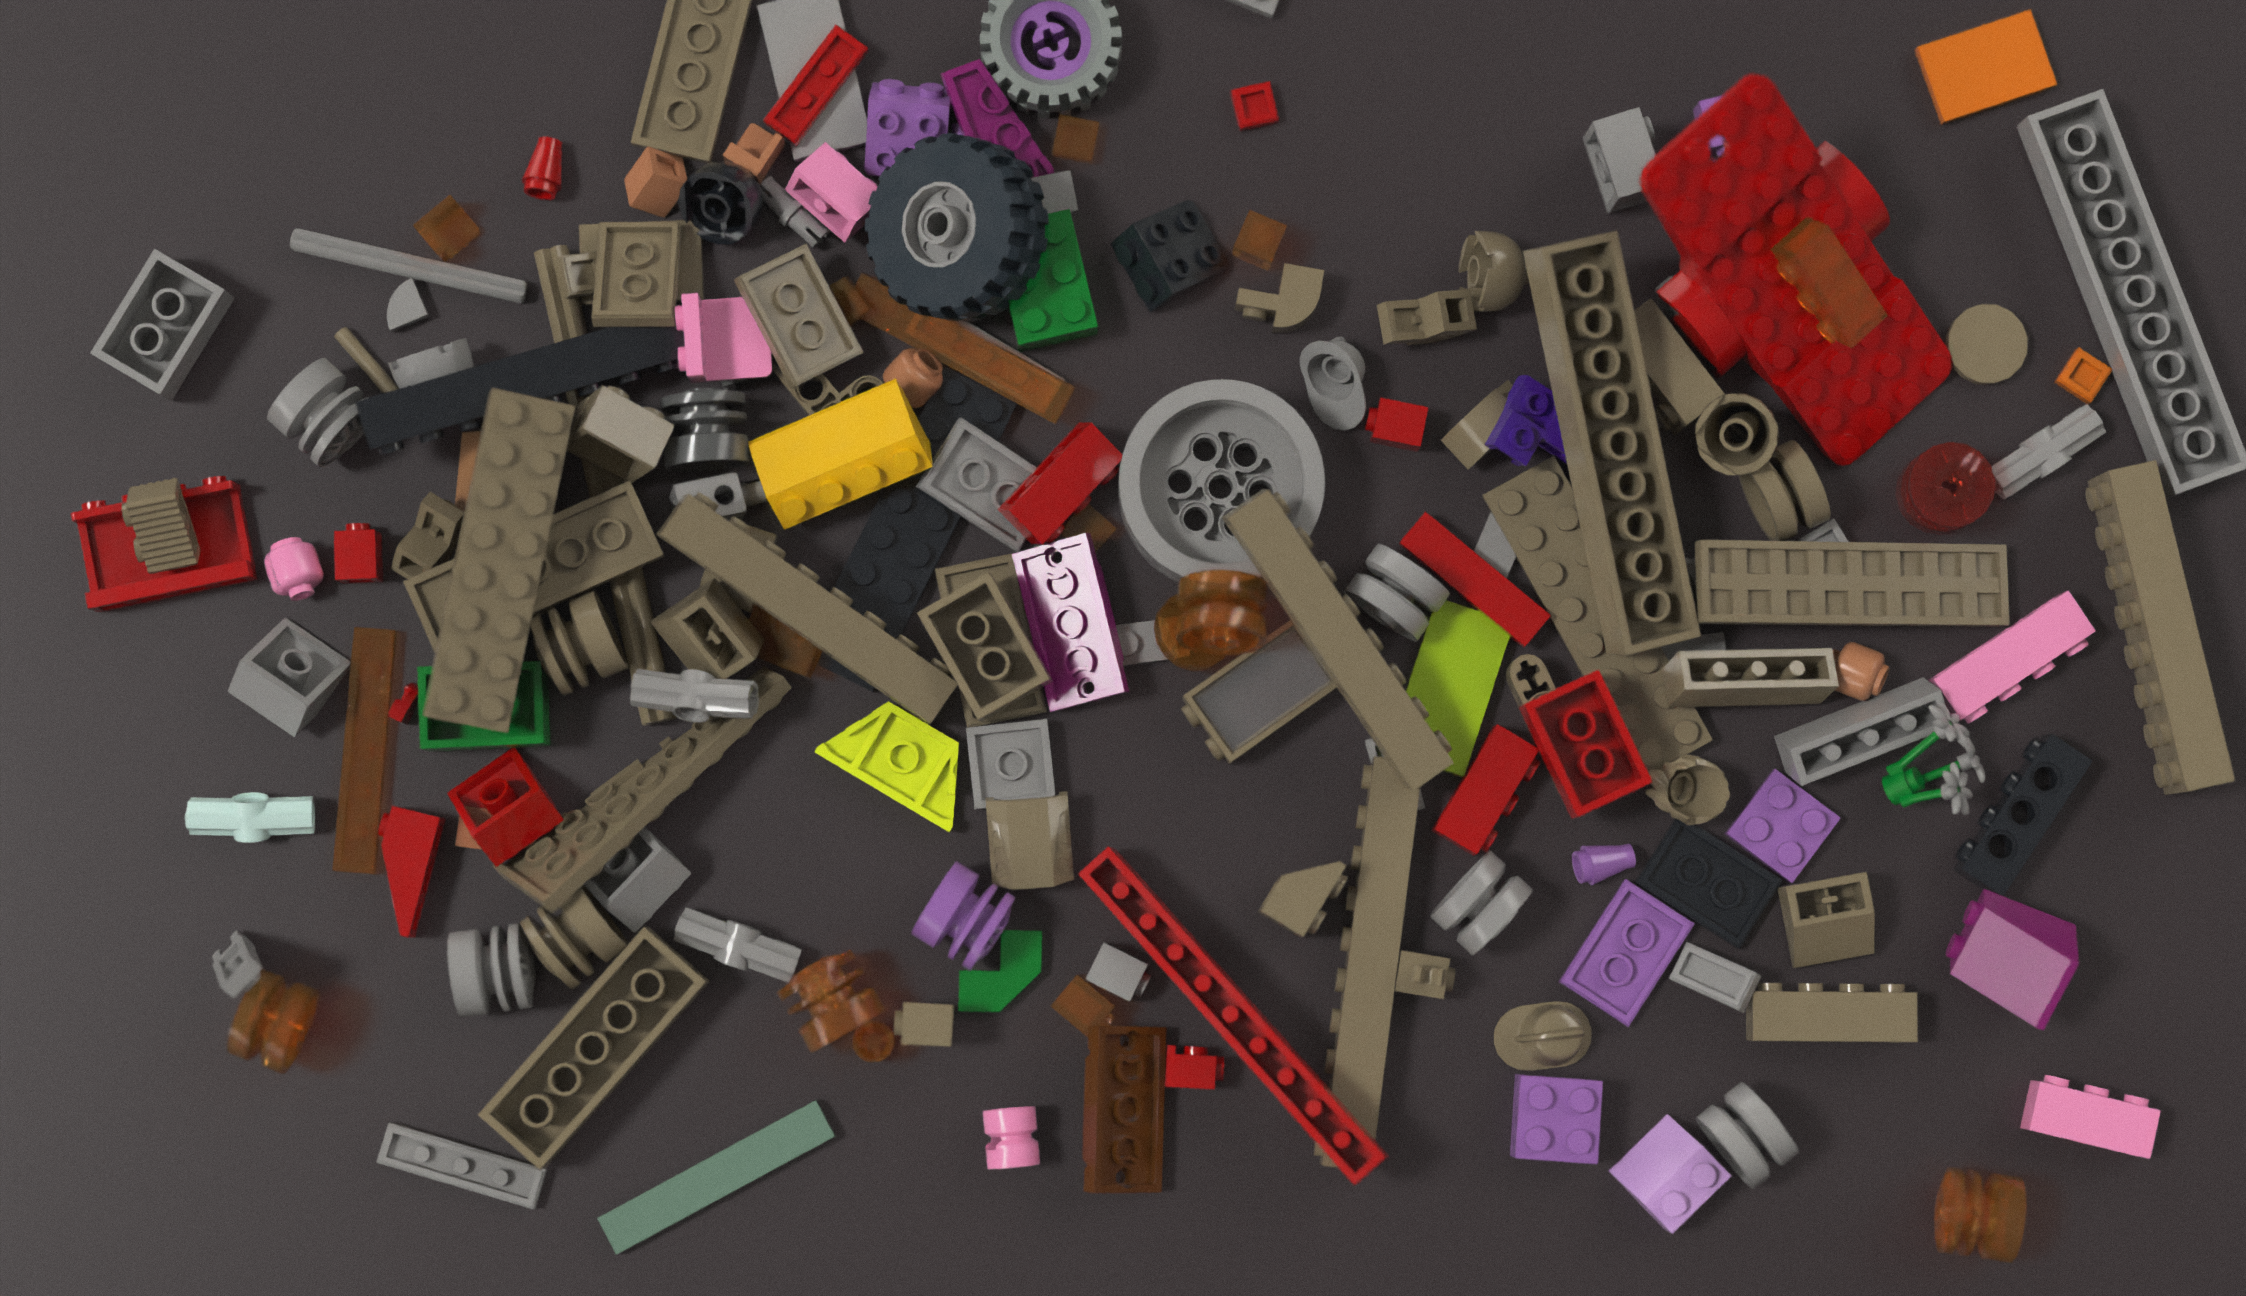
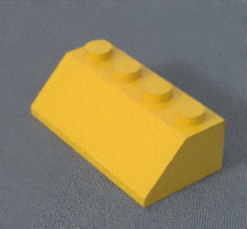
M893 379L748 441V447L766 498L784 530L933 467L931 443L897 379Z

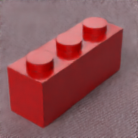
M1079 422L997 510L1030 543L1041 545L1045 542L1047 544L1051 543L1063 532L1065 526L1062 523L1072 513L1078 514L1090 503L1092 497L1089 494L1099 484L1105 485L1117 474L1119 468L1116 465L1122 460L1123 454L1092 422Z
M1498 724L1493 726L1431 831L1472 856L1477 855L1480 849L1487 852L1499 832L1493 828L1501 814L1505 817L1509 816L1520 797L1514 793L1520 781L1523 779L1529 782L1537 770L1540 761L1535 759V756L1539 749Z

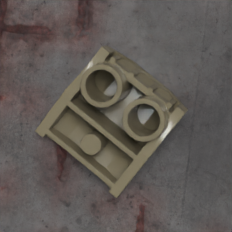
M1067 791L1059 792V795L1012 800H994V797L986 798L992 884L1001 888L1018 890L1055 887L1074 880Z

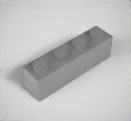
M1923 677L1775 735L1774 738L1785 773L1803 786L1929 736L1934 731L1933 727L1935 725L1933 720L1937 718L1928 707L1930 705L1937 706L1939 702L1945 705L1941 689Z

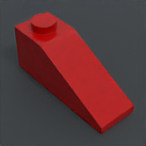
M392 806L390 813L385 812L382 816L378 835L383 837L381 847L400 936L415 938L446 819Z

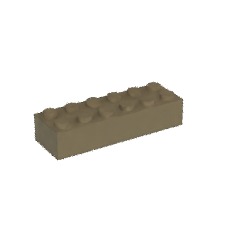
M643 927L482 1109L478 1116L539 1170L546 1168L710 983V980L650 927Z

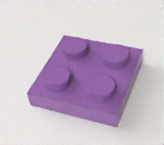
M1772 769L1725 832V835L1788 883H1793L1840 820V817L1777 769Z

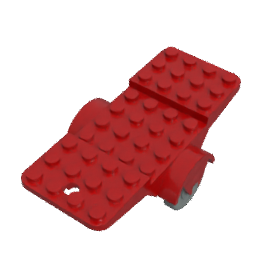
M1757 73L1748 74L1743 77L1645 165L1640 175L1639 184L1641 190L1681 255L1679 264L1681 270L1674 276L1667 277L1655 289V295L1662 310L1682 339L1716 367L1711 371L1715 377H1722L1738 361L1743 359L1773 388L1820 451L1830 461L1839 465H1849L1856 461L1949 376L1953 365L1951 353L1904 281L1892 274L1872 243L1890 225V216L1881 197L1863 173L1833 145L1824 141L1817 148L1814 146L1788 104L1768 77ZM1721 136L1724 139L1722 141L1724 152L1717 159H1710L1711 150L1708 144L1713 138Z

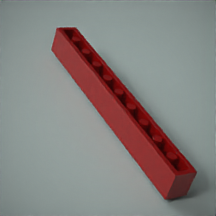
M1108 846L1078 873L1354 1185L1362 1182L1389 1157L1385 1150L1115 848Z

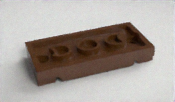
M1088 1025V1049L1090 1054L1085 1058L1082 1159L1087 1164V1167L1084 1169V1192L1162 1193L1166 1027ZM1121 1036L1124 1037V1044L1122 1046L1119 1042ZM1119 1172L1121 1177L1117 1183L1116 1174Z

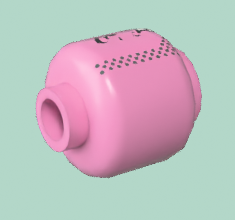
M300 537L286 538L271 545V552L266 555L264 566L272 590L278 595L290 596L292 601L303 600L314 594L313 588L318 586L324 577L315 547L309 542H303Z

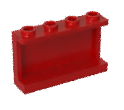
M214 476L203 479L202 486L187 489L186 484H180L200 546L199 561L197 565L154 574L148 573L145 562H138L133 544L136 532L133 526L127 527L123 519L122 503H126L128 494L121 496L122 502L106 505L105 500L91 501L82 504L81 511L72 512V521L78 525L90 592L85 593L87 608L95 612H102L258 580L240 485L232 480L227 481L226 476Z

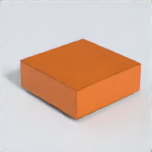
M2078 347L2054 383L2084 403L2090 404L2113 369Z

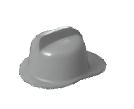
M1343 336L1335 337L1330 342L1316 341L1309 343L1302 350L1299 362L1309 400L1315 414L1323 423L1334 429L1348 430L1356 427L1363 420L1366 411V398L1362 385L1366 371L1364 358L1353 345L1345 341Z

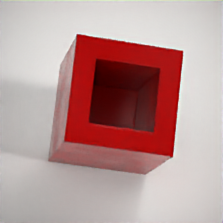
M1380 398L1377 408L1369 407L1365 430L1372 432L1370 443L1418 452L1422 443L1428 407Z
M369 523L345 524V531H334L335 580L342 584L383 582L382 534L375 529L370 530Z

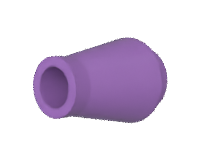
M1630 844L1583 845L1579 851L1572 853L1574 874L1581 884L1588 882L1590 885H1594L1626 869L1634 868L1636 865L1635 853Z

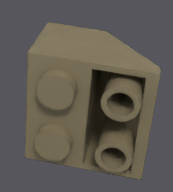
M715 577L651 621L653 627L688 670L704 671L713 675L716 679H727L754 661L765 642V639Z
M1334 862L1278 877L1259 908L1258 913L1297 937H1304L1306 932L1311 935L1314 934L1326 915V912L1321 910L1327 897L1335 899L1348 878L1342 874L1346 865L1341 862Z
M1867 872L1777 888L1793 968L1874 954L1875 912Z

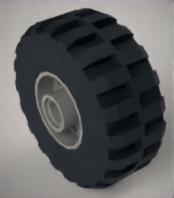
M944 133L938 138L928 136L920 139L914 144V149L906 147L894 158L896 162L891 167L887 166L878 179L880 183L876 191L871 193L868 203L871 205L869 218H865V233H868L869 244H866L869 259L874 261L876 265L874 273L881 285L889 286V295L899 304L907 305L909 310L914 313L952 321L964 320L970 322L983 320L987 314L996 315L1007 309L1009 300H1018L1028 288L1026 286L1030 278H1035L1041 266L1038 262L1041 253L1046 251L1048 240L1045 237V225H1048V212L1042 205L1041 200L1044 199L1042 188L1039 182L1031 180L1033 173L1030 167L1023 160L1016 159L1014 152L1004 146L955 133Z

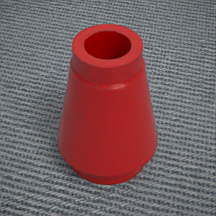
M540 137L538 139V143L522 178V183L525 185L524 193L528 196L541 200H553L556 198V193L562 189V142L552 137Z

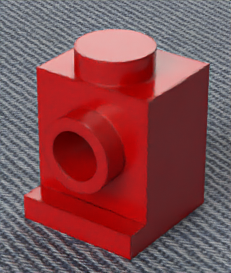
M1167 1045L1165 1087L1215 1089V1081H1223L1224 1056L1208 1055V1047L1183 1046V1054L1175 1053L1176 1046Z

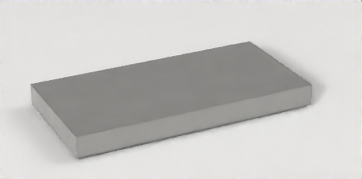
M777 0L757 5L779 98L835 24L846 31L838 0ZM855 70L797 147L790 142L794 162L805 160L825 142L836 152L866 146L867 117Z

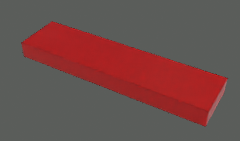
M1426 511L1399 542L1400 546L1523 648H1525L1551 616Z

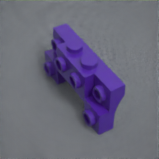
M1529 375L1518 376L1508 393L1501 416L1484 445L1490 449H1499L1513 458L1511 462L1516 466H1527L1537 446L1567 464L1552 391Z

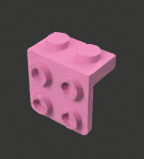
M698 293L681 294L682 306H675V320L677 331L684 330L685 346L678 347V363L680 372L687 371V377L691 383L766 378L772 374L771 350L743 297L701 300Z

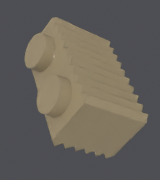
M174 477L170 480L165 479L162 482H149L146 485L141 484L130 487L127 501L122 503V515L126 526H133L136 532L133 544L138 562H145L149 574L197 565L200 546L178 478Z

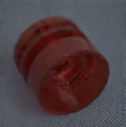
M1946 442L1932 446L1905 465L1897 479L1896 499L1900 512L1912 526L1925 533L1942 535L1957 531L1973 523L1986 513L1994 498L1995 478L1991 465L1981 452L1967 444ZM1948 479L1949 483L1957 485V490L1951 493L1950 489L1942 487V482Z

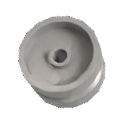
M1377 543L1365 561L1368 570L1377 579L1367 574L1356 573L1344 593L1380 624L1409 640L1417 642L1428 627L1429 622L1424 613L1416 606L1429 612H1438L1450 593L1438 580L1398 552Z
M1491 850L1469 869L1429 916L1444 930L1454 928L1467 916L1469 920L1459 931L1457 942L1471 955L1476 954L1511 922L1518 913L1517 910L1533 891L1519 876L1508 878L1495 890L1493 886L1505 872L1506 864Z
M1739 1082L1724 1094L1725 1104L1735 1120L1721 1107L1710 1105L1695 1118L1703 1133L1727 1164L1750 1188L1755 1189L1770 1177L1769 1166L1759 1151L1770 1161L1781 1166L1795 1157L1799 1151L1781 1121L1768 1105L1745 1083Z

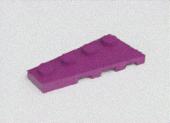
M980 59L940 73L963 136L991 141L993 144L1010 149L1014 152L1016 159L1023 160L1030 167L1033 173L1031 178L1055 173L1054 168L1033 141L1030 132L1023 122L1019 120L1009 105V101Z

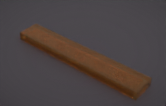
M861 273L844 310L916 349H927L947 366L1054 424L1058 423L1076 388L1075 386L955 321L920 315L910 311L907 305L899 304L889 295V286L881 285L876 278L866 273Z
M354 627L332 871L376 874L379 843L378 831L381 820L390 718L388 717V712L391 707L397 639L396 630Z

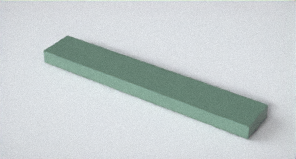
M815 1100L597 1219L617 1255L836 1135L818 1101Z

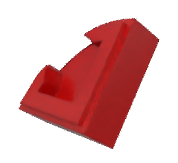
M413 682L404 687L405 692L401 700L395 699L388 712V717L407 725L418 705V684Z

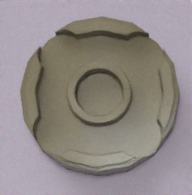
M1980 304L1966 309L1951 323L1946 334L1945 345L1952 356V368L1961 378L1974 384L1987 385L2005 381L2021 368L2027 355L2028 337L2022 322L2011 311L1999 305Z

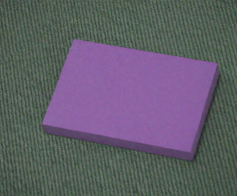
M1624 879L1558 982L1626 1027H1629L1694 926V923L1627 879Z

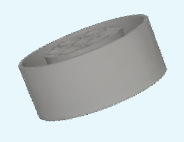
M1217 379L1196 382L1181 387L1160 399L1142 416L1126 443L1120 465L1118 488L1119 506L1126 531L1145 560L1157 571L1179 584L1194 589L1214 592L1235 591L1264 582V579L1236 538L1227 533L1222 517L1250 498L1249 490L1252 486L1262 484L1269 488L1272 495L1278 492L1283 497L1291 510L1286 516L1296 529L1301 526L1310 537L1317 523L1324 499L1325 473L1322 455L1312 431L1298 412L1285 400L1260 386L1237 380ZM1199 442H1208L1215 448L1216 455L1210 461H1200L1193 454L1194 446ZM1247 447L1255 453L1256 461L1251 466L1242 467L1235 462L1233 453L1238 448ZM1175 474L1186 475L1191 481V488L1185 493L1178 494L1173 492L1168 485V480L1171 476ZM1223 479L1230 484L1231 494L1226 498L1217 499L1210 494L1209 484L1213 480ZM1199 511L1203 513L1207 520L1206 526L1199 531L1188 529L1184 523V517L1188 512Z

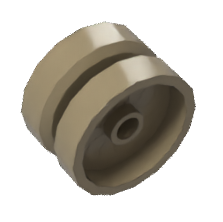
M1794 440L1777 446L1770 462L1768 461L1759 470L1739 475L1743 492L1754 517L1770 541H1785L1797 535L1798 522L1807 529H1811L1830 520L1831 511L1822 482L1807 454Z

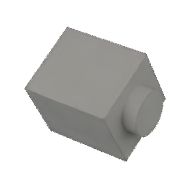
M1103 943L1085 980L1130 1001L1133 994L1141 998L1151 975L1144 972L1148 964Z

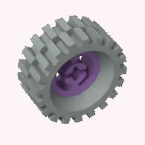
M1109 0L988 1L989 10L987 13L983 12L981 19L980 49L982 63L1009 103L1011 100L1017 103L1018 111L1028 115L1029 110L1033 109L1038 111L1039 118H1049V112H1060V118L1071 116V109L1078 106L1081 112L1091 107V99L1096 96L1100 100L1107 92V84L1109 81L1113 82L1117 74L1122 44L1119 15L1115 5L1110 6ZM1049 20L1062 21L1072 27L1077 33L1081 47L1074 60H1066L1069 54V38H1065V29L1060 24L1048 22ZM1028 30H1035L1033 35V52H1037V61L1043 66L1054 67V69H1040L1027 60L1023 54L1021 44ZM1050 38L1053 43L1058 42V50L1052 52L1049 47L1044 48V40Z

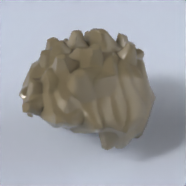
M1680 755L1670 763L1664 762L1659 770L1651 769L1648 771L1653 782L1651 783L1652 788L1646 790L1645 794L1653 799L1655 805L1662 811L1670 813L1672 818L1678 819L1688 826L1702 824L1717 817L1723 812L1726 802L1731 796L1728 789L1729 783L1724 776V772L1714 763L1698 756Z

